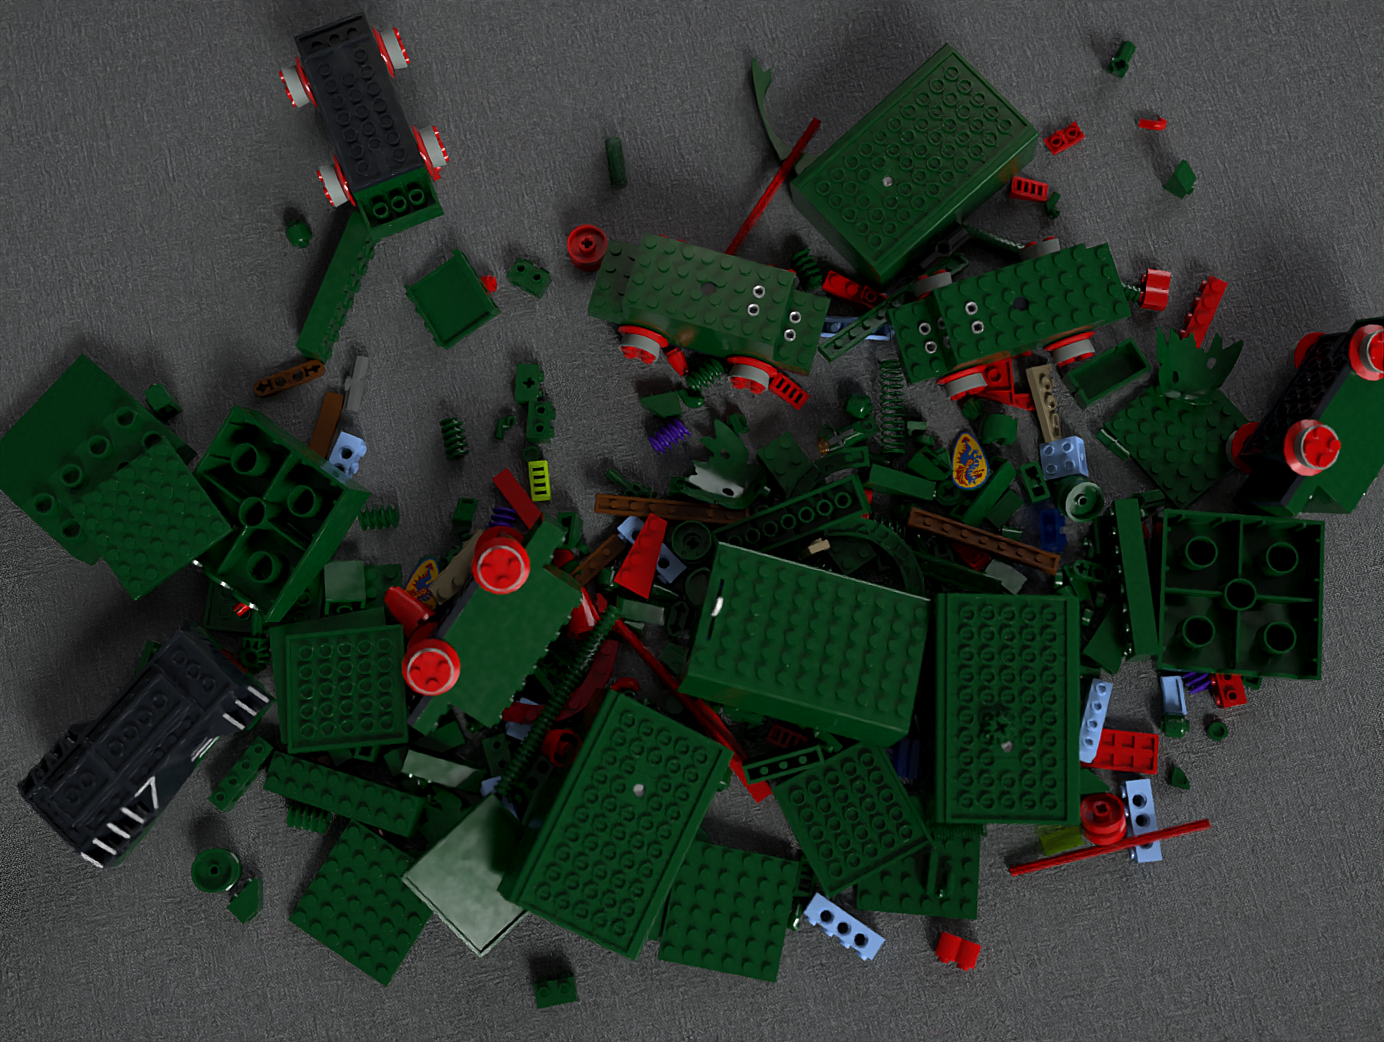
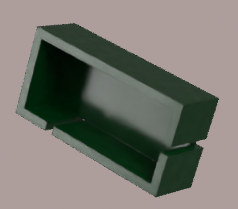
M1129 337L1117 344L1115 348L1108 349L1068 372L1062 380L1071 394L1075 392L1074 399L1081 410L1084 411L1147 375L1152 367L1133 338Z

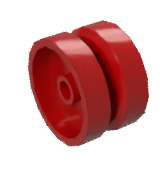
M586 224L578 226L572 230L567 240L571 262L576 268L585 272H593L600 269L608 246L606 235L602 229L595 225Z
M1101 792L1089 795L1082 801L1080 805V820L1082 832L1086 839L1099 845H1111L1124 837L1127 830L1125 810L1122 801L1118 797Z

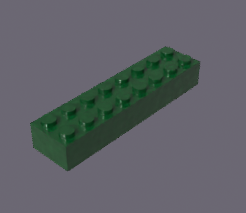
M352 212L296 343L297 349L304 357L319 360L323 364H326L327 359L329 360L332 356L333 345L339 339L341 326H344L346 323V314L353 306L354 295L360 290L362 276L366 275L367 265L374 256L376 243H379L381 240L373 241L361 213Z
M789 431L756 452V458L765 467L766 472L784 497L796 477L811 464ZM822 480L813 490L826 486L827 484L824 482V480ZM823 531L812 535L815 540L820 538L822 541L828 540L830 548L825 555L839 574L850 577L877 556L868 541L862 537L824 536Z
M853 474L713 530L711 535L715 546L721 541L761 553H768L870 513L872 510L859 476Z
M1138 498L1114 500L1103 512V521L1107 523L1106 541L1110 545L1108 558L1112 561L1111 578L1115 581L1113 595L1118 601L1116 616L1120 618L1121 626H1119L1118 632L1123 640L1121 654L1125 657V662L1149 661L1160 654Z
M286 751L274 752L262 788L405 837H414L416 835L424 810V803L427 801L426 797L295 754H289Z

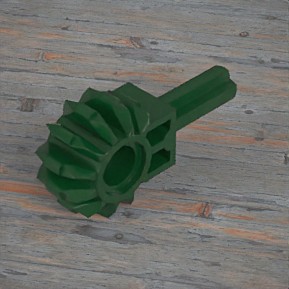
M611 468L607 471L605 476L624 492L623 496L658 499L655 498L657 496L656 491L651 493V487H648L645 491L644 485L640 486L635 481L631 484L615 469Z
M255 609L252 610L250 636L243 637V649L238 651L241 657L237 659L242 661L240 667H246V672L248 673L252 671L253 673H259L260 670L267 668L266 664L271 662L267 658L271 653L266 652L269 647L267 646L268 638L262 637L263 618L259 615V611ZM253 652L256 654V661L252 658Z

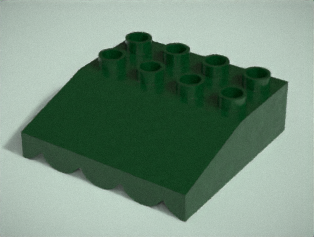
M82 353L0 439V489L74 558L93 566L102 556L67 507L163 438L169 440L186 465L195 457L197 452L96 363Z
M234 405L193 471L195 478L234 531L191 562L202 567L203 572L213 581L229 588L232 595L240 602L258 610L259 615L266 622H279L331 559L371 495V492L260 411Z
M1163 509L1152 516L1150 589L1160 654L1151 659L1152 669L1308 682L1321 681L1325 521Z

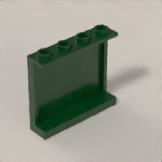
M459 248L452 251L454 255L452 258L411 287L404 285L407 291V298L414 302L416 313L423 317L425 321L424 326L434 335L433 341L439 348L441 347L446 350L501 313L467 255Z

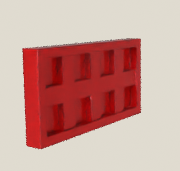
M1102 729L1096 756L1091 763L1080 760V766L1157 775L1159 735Z

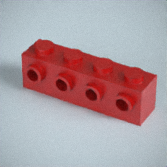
M1211 275L1206 281L1203 280L1198 288L1200 293L1191 304L1193 309L1185 317V327L1178 333L1180 340L1189 337L1190 333L1193 332L1197 350L1200 348L1228 285L1227 282Z
M1208 675V680H1211L1210 686H1213L1215 692L1213 700L1219 709L1247 703L1241 676Z

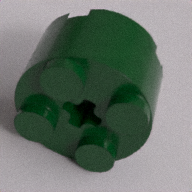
M985 414L980 415L978 429L980 444L991 445L992 442H1000V446H1011L1013 442H1016L1017 417L1011 420L1012 416L990 414L989 418H984Z

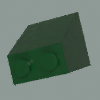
M328 561L323 567L324 617L365 610L366 596L363 561Z

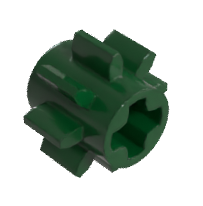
M971 398L962 405L964 409L961 413L966 420L970 418L972 421L979 419L980 415L985 414L983 410L986 406L981 399L977 401L975 398Z

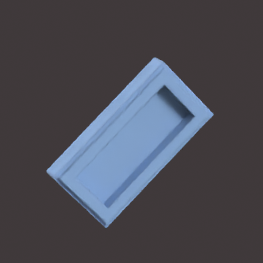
M1181 675L1160 677L1165 713L1180 712L1184 715L1187 714Z

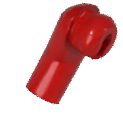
M1141 118L1139 128L1162 131L1166 128L1167 121L1165 118H1158L1157 121Z
M623 677L614 683L610 689L618 693L623 689H630V691L636 692L640 686L636 679Z

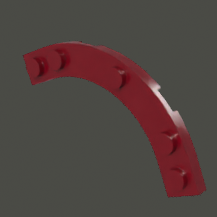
M606 639L602 642V647L599 646L598 648L599 652L596 651V657L588 676L573 694L568 696L570 697L569 700L565 701L566 705L563 704V710L559 711L560 715H557L555 717L556 721L552 723L562 722L582 712L586 708L595 688H604L607 685L615 665L619 647L618 641ZM513 701L509 708H504L502 720L535 725L534 721L538 720L537 716L542 714L540 711L544 710V705L547 704L531 705Z

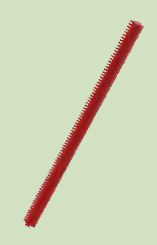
M812 118L813 120H811L804 133H802L803 135L797 141V145L793 147L785 162H783L784 164L779 168L778 174L769 183L767 189H765L766 191H764L765 193L761 195L760 201L756 203L752 212L746 218V222L742 224V228L736 233L724 254L732 256L735 251L739 250L740 243L745 240L747 232L750 233L751 229H753L751 226L755 225L756 221H758L760 213L764 212L765 205L769 204L770 200H772L771 198H773L772 195L774 196L775 192H777L779 184L783 183V178H785L786 174L790 173L789 171H791L790 169H792L791 167H793L794 163L796 164L795 161H797L798 155L804 152V147L806 148L808 142H810L809 140H811L810 138H812L813 134L815 135L816 128H818L819 124L821 125L820 120Z
M621 618L616 620L614 628H616L617 632L621 633L625 641L632 646L637 654L639 653L655 674L657 673L658 678L660 677L661 681L665 683L666 687L670 688L674 696L680 699L679 701L683 703L682 705L686 709L688 708L689 713L691 712L697 722L703 725L702 727L706 729L705 731L713 736L712 738L716 740L715 742L735 752L732 761L734 760L735 764H737L744 756L740 755L741 753L735 749L734 745L730 744L731 742H728L729 740L725 738L726 736L721 731H718L719 729L715 727L716 725L705 716L706 714L702 712L701 708L697 707L698 705H695L696 703L692 701L691 697L687 696V694L676 692L678 682L676 683L675 679H672L671 675L669 676L670 673L664 670L665 668L661 666L660 662L657 663L658 660L656 661L655 657L651 655L652 653L646 650L647 647L645 648L644 644L641 645L642 642L638 641L637 637L633 635L634 633L628 630L629 627L625 626L626 624L622 622L623 620Z
M1208 818L1196 820L1186 824L1171 826V828L1151 831V833L1126 837V839L1123 838L1111 845H1093L1074 850V852L1069 851V853L1064 852V854L1049 856V858L1044 857L1042 860L1027 861V863H1020L1015 865V867L1012 865L1009 870L1011 876L1014 877L1016 874H1026V872L1029 873L1031 870L1032 872L1036 871V869L1038 871V868L1043 870V867L1046 869L1048 866L1051 868L1053 865H1063V862L1064 864H1068V861L1069 863L1073 862V860L1075 862V859L1080 861V858L1082 860L1085 857L1088 859V857H1093V855L1094 857L1095 855L1098 856V854L1100 856V853L1105 855V852L1107 854L1110 851L1113 853L1115 850L1120 851L1123 848L1125 850V847L1130 849V846L1132 848L1135 845L1138 847V845H1143V843L1144 845L1145 843L1148 844V842L1150 844V841L1152 843L1155 840L1158 842L1160 839L1163 841V838L1164 840L1165 838L1168 839V837L1170 839V836L1173 838V836L1175 837L1176 835L1178 837L1180 834L1183 836V833L1185 835V833L1198 832L1201 829L1203 831V828L1208 830V827L1211 829Z

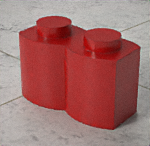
M1148 268L1145 273H1142L1140 284L1143 285V291H1141L1138 298L1140 308L1164 311L1168 301L1171 272Z
M941 931L934 954L938 956L937 960L947 964L949 960L956 962L957 968L968 971L969 968L974 969L981 945Z

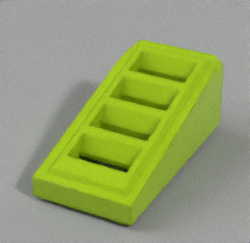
M547 460L528 462L532 502L551 500ZM537 468H544L542 471H534ZM545 475V478L534 479V476ZM535 484H546V486L535 487ZM546 491L547 494L536 495V492Z

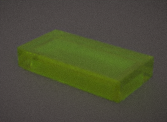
M1078 825L1039 837L1045 857L1084 845Z

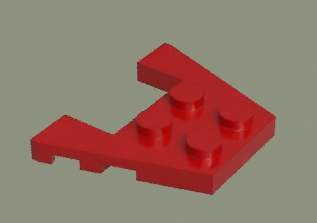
M1031 351L987 364V368L981 372L987 386L980 393H977L976 397L1035 412L1036 406L1031 396L1032 393L1015 394L1012 358L1030 357Z

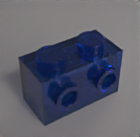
M1058 508L1038 510L1042 550L1051 553L1065 551L1064 545H1067L1066 533L1063 534V527L1066 526L1065 515H1062Z

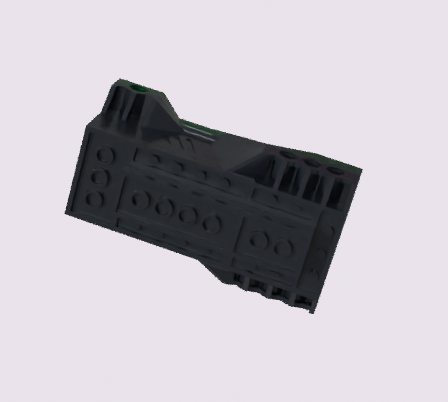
M185 620L182 628L172 634L166 644L158 650L155 656L99 717L73 723L68 731L57 740L53 748L45 753L41 761L31 768L27 776L17 784L24 801L70 847H73L77 854H80L87 861L93 862L100 869L119 866L141 842L205 757V754L222 735L251 730L277 701L265 689L266 687L195 622Z

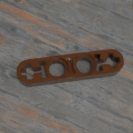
M311 360L258 380L254 384L253 389L260 398H268L322 377L325 374V367L319 360ZM315 365H317L318 367H320V368H318V372H317V373H315L314 371H312V370H314V366H315ZM306 368L308 371H310L308 372L310 376H308L307 372L305 371ZM297 371L303 372V377L300 380L294 379V374ZM279 378H284L286 381L282 387L276 386V381ZM262 385H264L265 387H267V388H265V392H264V393H262L261 391H259V390H261V386H262Z

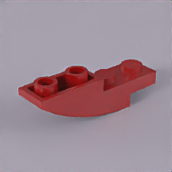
M831 270L828 272L821 287L835 295L836 299L865 312L870 311L889 298L866 285L863 287Z

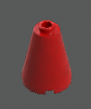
M581 587L583 601L577 609L573 608L570 613L572 616L567 623V638L569 641H572L571 637H576L577 641L588 639L587 636L591 635L590 631L594 630L593 626L597 625L596 621L601 619L589 594L583 587Z
M392 586L384 593L386 595L384 600L397 623L403 624L405 637L410 640L412 634L420 626L431 623L437 616L435 610L399 586L395 588Z
M550 729L549 732L545 733L547 736L542 738L543 742L539 743L540 747L536 749L557 767L574 731Z

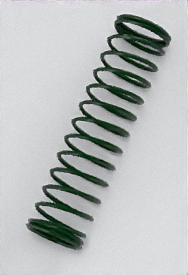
M889 359L883 360L879 363V370L883 372L879 376L881 379H883L882 381H880V385L882 386V388L880 389V392L882 393L880 399L883 401L880 403V406L883 408L880 411V413L884 415L880 418V420L883 422V424L880 425V427L883 429V431L880 434L884 437L881 439V443L884 445L881 446L880 449L881 454L888 455V457H899L905 454V450L900 448L882 449L884 446L887 445H905V443L903 442L884 443L882 441L886 438L902 439L905 437L904 435L885 436L882 434L885 431L901 432L905 430L904 428L885 429L882 427V425L884 424L899 425L905 423L902 420H893L887 422L882 420V418L886 416H904L903 413H882V411L885 409H904L903 406H882L884 402H904L903 399L897 398L888 400L882 399V396L884 395L901 396L904 394L901 391H893L887 393L882 392L883 388L901 389L904 387V385L902 384H891L886 386L881 384L883 381L899 382L904 380V378L902 377H890L886 379L881 377L882 374H903L902 370H889L885 372L881 370V368H901V365L887 366L893 364H900L899 360Z

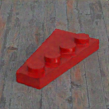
M653 513L649 514L613 580L647 600L667 521Z

